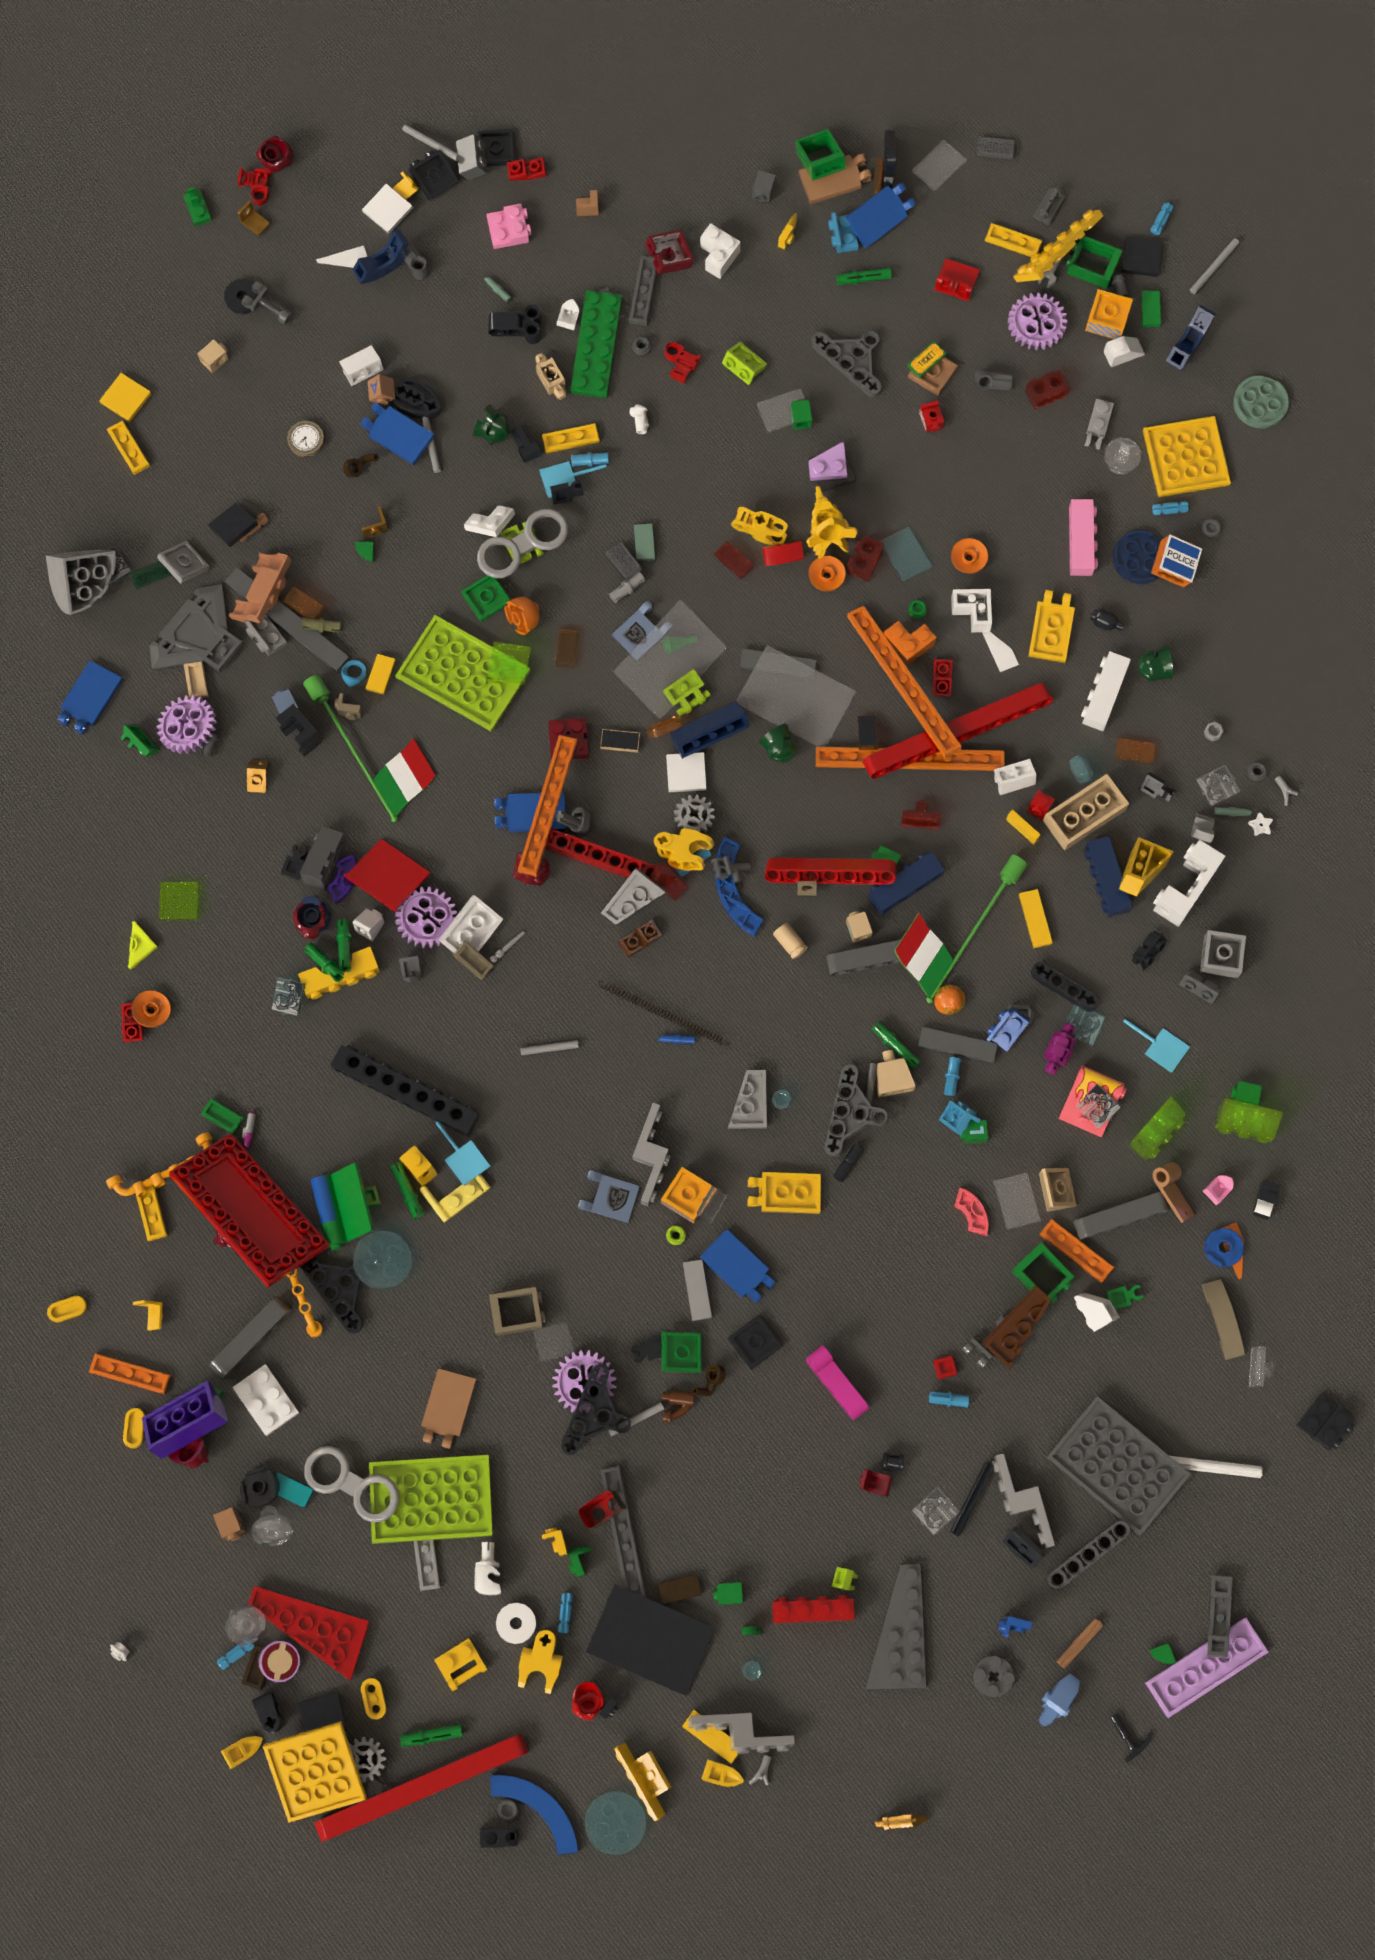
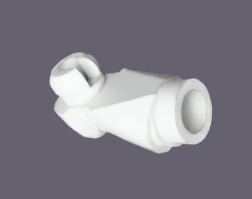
M635 405L630 408V415L635 417L636 433L646 434L649 427L646 417L647 409L642 405Z

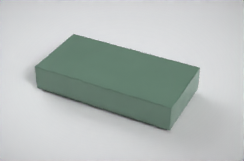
M652 524L634 525L636 561H654Z

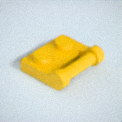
M469 1638L434 1660L452 1691L458 1689L457 1686L476 1674L488 1670ZM472 1660H475L477 1665L455 1679L450 1675Z

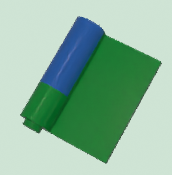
M358 1162L331 1175H322L310 1180L323 1235L330 1244L328 1248H331V1251L342 1249V1245L374 1230Z

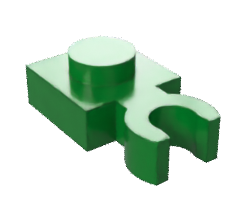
M1140 1285L1133 1286L1130 1291H1127L1126 1286L1106 1292L1107 1298L1111 1301L1115 1310L1131 1306V1299L1139 1301L1143 1298V1295L1136 1296L1134 1294V1290L1139 1289Z

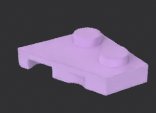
M844 442L809 460L810 481L847 478Z

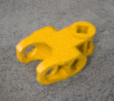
M739 507L736 518L731 523L732 527L736 530L751 534L755 540L765 544H784L787 538L785 533L788 528L787 523L763 511L754 512L748 508ZM781 524L783 526V530L777 528L774 525ZM772 536L782 537V540L776 542L772 539Z
M687 828L682 829L679 835L661 832L654 838L658 855L662 858H668V864L673 868L685 871L703 870L705 867L704 860L693 854L697 850H710L714 846L711 837Z
M542 1630L536 1635L533 1649L523 1647L519 1663L518 1687L525 1688L529 1674L533 1671H540L546 1677L545 1693H552L563 1659L562 1655L554 1654L556 1637L553 1632ZM547 1634L548 1638L551 1639V1643L543 1646V1642L540 1639Z

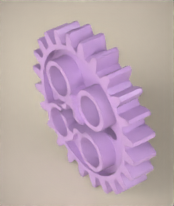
M1030 293L1029 299L1024 295L1022 301L1018 299L1016 305H1012V311L1009 312L1010 317H1008V323H1010L1008 330H1012L1011 336H1016V342L1022 341L1021 346L1028 344V349H1030L1033 345L1035 350L1038 349V346H1041L1045 350L1046 344L1051 348L1053 342L1057 344L1059 338L1062 339L1063 332L1066 330L1067 320L1065 318L1067 314L1062 313L1064 307L1058 308L1059 301L1053 303L1054 297L1048 300L1047 294L1042 298L1040 293H1037L1036 297ZM1040 310H1046L1048 313H1042ZM1024 313H1027V314H1029L1030 316H1029V317H1026V316H1024L1023 314H1024ZM1045 326H1049L1052 329L1048 330L1045 328ZM1027 330H1033L1034 333H1029Z
M185 695L183 701L178 697L177 703L171 701V707L165 706L167 712H161L164 717L158 719L161 724L157 725V728L160 730L157 734L160 736V741L168 749L170 748L172 752L177 751L181 754L184 750L188 754L190 749L196 752L197 746L202 749L203 742L209 743L206 738L213 737L210 732L216 730L213 726L217 723L214 719L216 714L213 712L214 709L201 697L197 699L192 695L191 699H189Z
M423 887L420 888L419 893L415 890L413 895H410L403 905L398 908L401 912L395 913V916L400 918L396 920V924L401 925L398 927V932L404 931L402 938L408 936V943L414 940L415 947L422 943L423 949L426 944H429V947L432 948L434 942L437 946H440L439 938L455 919L454 916L457 915V911H452L455 908V904H449L451 898L444 899L445 892L438 895V889L433 893L430 887H428L427 892H424ZM425 901L429 906L422 908L419 906V903ZM441 912L445 915V917L443 919H437L435 917V914ZM415 916L418 918V921L411 923L408 921V918ZM423 916H430V919L423 920ZM426 927H431L434 932L426 934L423 930Z
M580 1350L579 1356L572 1352V1359L565 1356L566 1363L559 1362L562 1367L561 1370L555 1369L559 1375L552 1378L558 1381L557 1384L552 1385V1387L558 1388L554 1395H561L558 1402L565 1401L564 1408H567L569 1405L572 1406L571 1412L575 1410L579 1399H573L570 1396V1391L573 1388H579L581 1394L583 1391V1385H579V1381L582 1380L581 1365L585 1366L587 1380L589 1376L588 1368L596 1363H603L605 1357H602L600 1360L597 1359V1352L593 1357L590 1350H588L586 1355H583L582 1350ZM571 1368H576L579 1371L577 1379L573 1380L568 1377V1371ZM600 1368L596 1380L591 1378V1381H596L602 1385L603 1382H599V1378L601 1375L606 1374L604 1373V1368ZM609 1370V1377L605 1384L610 1396H614L610 1389L616 1388L615 1385L611 1384V1381L616 1380V1378L610 1376L614 1370ZM589 1386L588 1389H587V1392H588L589 1395H591V1394H590V1388H591L592 1386ZM582 1404L579 1409L581 1413L585 1409L588 1414L591 1407L588 1404Z

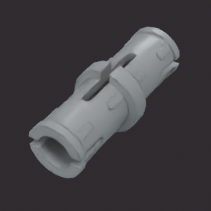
M638 572L628 580L622 581L618 588L609 593L611 599L617 603L627 594L633 593V590L645 581L643 575Z

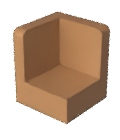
M590 190V198L576 199L577 216L598 215L597 190Z

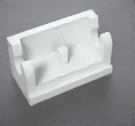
M372 345L339 361L351 386L384 370L381 360Z
M1030 759L994 769L995 783H998L1000 795L1036 785V772Z

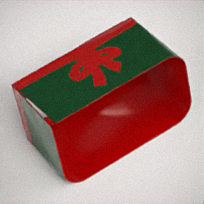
M605 1491L580 1507L578 1513L585 1527L597 1528L625 1510L626 1506L617 1491ZM612 1497L615 1498L620 1507L618 1511H611L608 1507V1501ZM598 1507L602 1508L605 1512V1518L601 1522H596L592 1518L593 1510Z

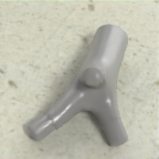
M1278 776L1275 778V781L1283 792L1284 805L1288 806L1289 794L1297 796L1298 792L1292 790L1282 776Z
M764 1755L758 1772L749 1781V1784L756 1782L758 1779H763L765 1785H769L767 1772L771 1757Z

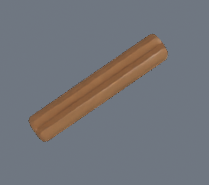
M1094 1619L1057 1660L1058 1665L1066 1668L1099 1632L1103 1624L1098 1619Z

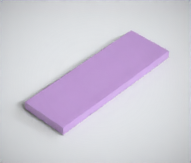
M1246 1617L1230 1627L1228 1658L1207 1656L1208 1642H1206L1145 1682L1167 1718L1269 1652Z

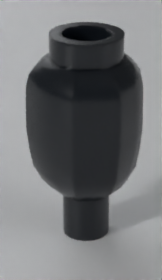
M1105 609L1094 610L1090 618L1095 626L1105 630L1116 628L1122 631L1125 625L1118 621L1115 614Z

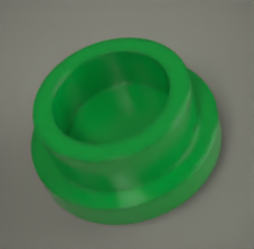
M916 600L910 603L908 612L911 617L920 619L926 615L927 607L924 602Z

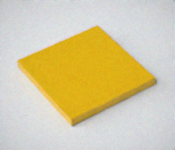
M1215 416L1143 428L1158 497L1229 486L1231 484Z
M342 1721L263 1745L288 1822L367 1799Z

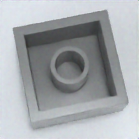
M1208 930L1204 935L1200 973L1238 978L1243 968L1246 936Z

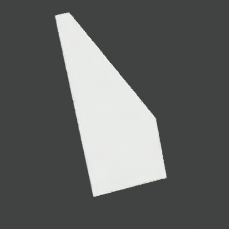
M982 632L1000 672L1019 665L1010 647L991 632Z

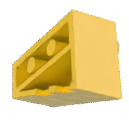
M1138 837L1130 853L1119 889L1137 896L1167 866L1174 851Z

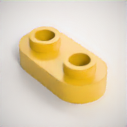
M366 1679L361 1685L366 1714L371 1719H380L386 1713V1703L381 1683L377 1679ZM370 1685L375 1686V1691L373 1693H370L368 1691V1687ZM375 1705H378L380 1707V1711L378 1713L373 1712V1707Z

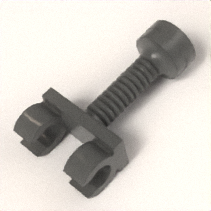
M255 281L252 285V290L258 294L257 298L253 300L245 295L241 300L242 304L253 312L261 304L279 317L278 321L285 325L290 319L292 312L286 308L281 310L265 300L267 288Z
M1000 1316V1317L995 1321V1323L997 1324L996 1327H997V1326L1002 1322V1320L1004 1319L1002 1316ZM972 1338L963 1347L962 1351L968 1354L976 1347L984 1354L977 1362L983 1368L993 1356L986 1350L987 1348L982 1342L979 1344Z

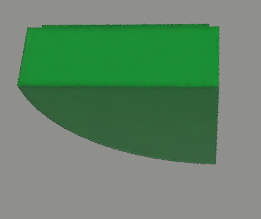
M355 542L358 554L365 560L373 562L374 543Z
M743 1626L741 1634L762 1635V1628Z
M1169 1643L1149 1650L1152 1657L1161 1663H1176Z

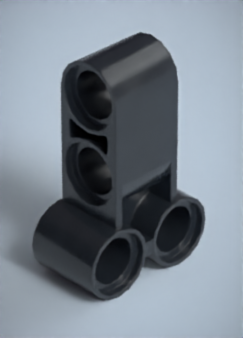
M532 304L528 305L524 312L490 313L488 317V334L491 336H525L528 343H538L541 340L539 325L542 321L539 307ZM532 314L537 315L536 317H533V318L529 317V316L532 315ZM531 331H536L535 334H529Z

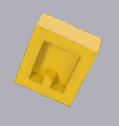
M557 1527L545 1530L546 1534L542 1535V1539L546 1540L555 1537V1541H552L554 1552H558L559 1556L568 1555L562 1530L557 1531Z

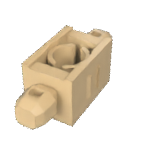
M543 353L536 355V372L548 394L554 393L559 400L565 398V379L553 358L547 359ZM548 372L550 375H554V381L552 378L547 377Z

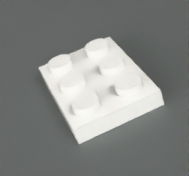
M472 895L439 938V941L453 953L463 941H467L479 952L503 918L478 897Z
M266 1364L232 1387L265 1436L270 1435L299 1414Z

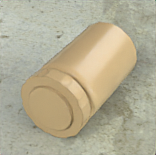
M788 923L783 924L773 933L774 937L787 953L791 955L793 960L800 957L808 949Z

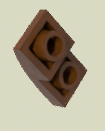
M650 920L637 927L634 932L619 939L618 943L629 958L659 939L662 933L653 920Z

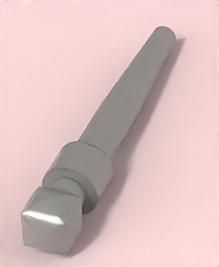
M522 931L519 935H517L514 939L507 943L501 950L499 949L497 952H495V955L491 956L489 958V961L492 964L496 963L497 959H500L502 956H504V953L508 949H510L525 934V932Z

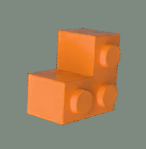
M899 621L884 631V636L906 667L935 646L937 638L925 624L911 635Z

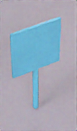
M568 461L540 469L539 471L547 496L551 498L550 486L567 482L571 486L575 482V476L606 468L607 465L603 464L573 473Z
M1127 1019L1123 1020L1128 1026L1153 1042L1145 1055L1171 1073L1190 1048V1046L1164 1028L1154 1039Z
M438 1121L436 1122L438 1128L456 1150L445 1161L463 1186L490 1167L472 1141H469L459 1149Z

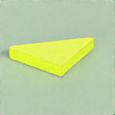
M135 921L132 922L128 965L130 970L158 948Z

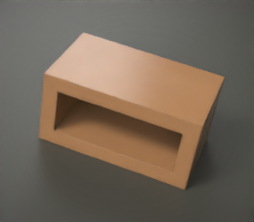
M231 1507L213 1515L223 1539L234 1542L241 1539L242 1534L246 1533L238 1510Z

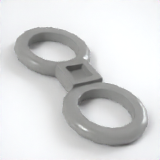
M553 509L535 511L528 517L523 533L512 539L493 537L487 539L480 546L477 552V562L480 569L492 578H505L512 575L518 569L523 555L535 548L552 550L564 543L568 535L567 521L560 512ZM543 517L555 519L561 527L559 536L550 542L537 540L532 533V527L538 519ZM504 545L508 547L513 553L511 565L503 570L490 568L485 562V554L492 546Z
M333 1446L320 1447L314 1450L306 1460L304 1476L308 1485L313 1490L323 1494L333 1493L340 1489L351 1495L354 1499V1507L357 1513L364 1520L372 1523L383 1522L390 1518L397 1510L399 1491L396 1484L389 1477L380 1474L370 1475L365 1479L350 1471V1463L346 1454L339 1448ZM332 1454L339 1459L341 1464L340 1476L330 1485H321L313 1476L314 1464L319 1457ZM373 1483L384 1484L391 1494L389 1506L380 1514L369 1513L362 1504V1496L365 1489Z

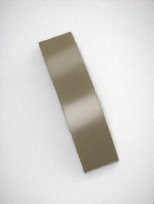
M1221 1279L1202 1284L1207 1304L1209 1303L1218 1330L1219 1342L1225 1360L1245 1355L1236 1317Z

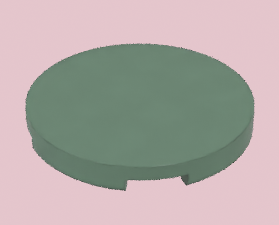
M1256 375L1245 379L1238 386L1233 398L1234 410L1239 419L1254 428H1269L1278 424L1284 418L1289 404L1288 393L1279 381L1264 377L1263 375Z

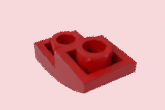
M543 157L530 161H525L523 158L507 163L510 181L531 180L547 176Z
M799 540L762 548L765 566L804 559L802 542Z
M933 660L932 696L951 697L953 660Z
M132 1003L121 1004L123 1042L143 1040V1025L134 1019L131 1010Z

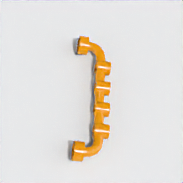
M206 1132L197 1136L195 1140L199 1147L203 1146L206 1149L211 1146L210 1142L213 1139L210 1132ZM185 1161L174 1164L163 1172L155 1173L144 1181L136 1182L129 1188L121 1186L124 1182L120 1175L109 1178L106 1183L109 1189H114L121 1196H129L136 1193L137 1197H140L148 1192L147 1187L154 1185L155 1188L165 1185L164 1179L170 1177L169 1171Z
M296 1269L293 1275L288 1274L287 1277L290 1278L293 1285V1294L298 1298L299 1310L304 1315L308 1324L306 1327L307 1333L311 1337L316 1338L322 1334L323 1327L313 1318L312 1306L306 1300L305 1288L300 1284L298 1270ZM298 1287L302 1288L300 1293L297 1294L295 1292ZM309 1306L308 1311L303 1312V1307Z

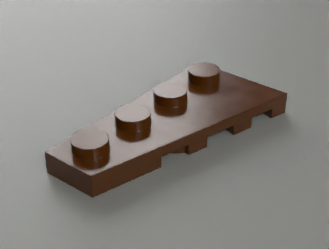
M1035 1285L987 1336L982 1344L1007 1368L1011 1369L1014 1358L1020 1354L1023 1349V1343L1027 1337H1030L1033 1332V1326L1036 1322H1039L1051 1299Z

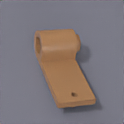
M1169 1162L1154 1170L1153 1179L1182 1223L1194 1217L1195 1213L1175 1184V1181L1182 1174L1180 1166L1175 1162Z

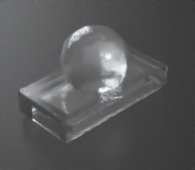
M1265 1346L1251 1348L1249 1387L1258 1388L1264 1386V1378H1270L1276 1372V1364L1273 1360L1265 1358Z

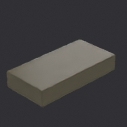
M463 941L452 955L480 980L494 966L467 941Z

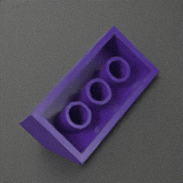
M208 1380L142 1417L148 1450L161 1459L228 1422L225 1406Z

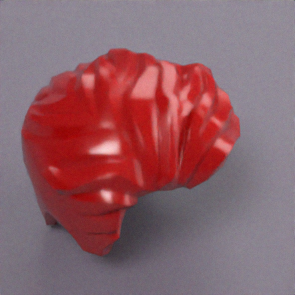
M586 1681L576 1686L572 1697L573 1713L579 1718L589 1721L593 1720L604 1707L605 1701L601 1691L594 1682Z

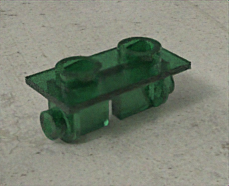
M160 561L129 573L136 590L171 576L169 570Z

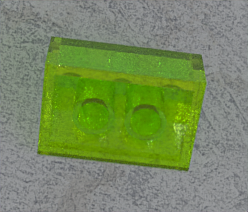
M1169 1097L1129 1145L1145 1161L1150 1157L1154 1159L1161 1151L1158 1147L1162 1142L1166 1145L1173 1137L1170 1133L1174 1128L1179 1130L1185 1123L1183 1118L1186 1114L1174 1097Z
M1225 1098L1218 1106L1214 1128L1219 1129L1220 1133L1230 1134L1232 1132L1238 1134V1137L1248 1139L1253 1137L1257 1138L1258 1142L1268 1143V1141L1271 1142L1275 1138L1283 1112Z

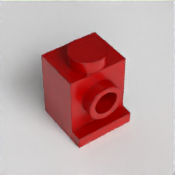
M938 400L920 405L919 414L925 431L936 432L943 428L944 418Z
M1038 790L1030 803L1027 813L1043 821L1045 814L1050 811L1055 799Z

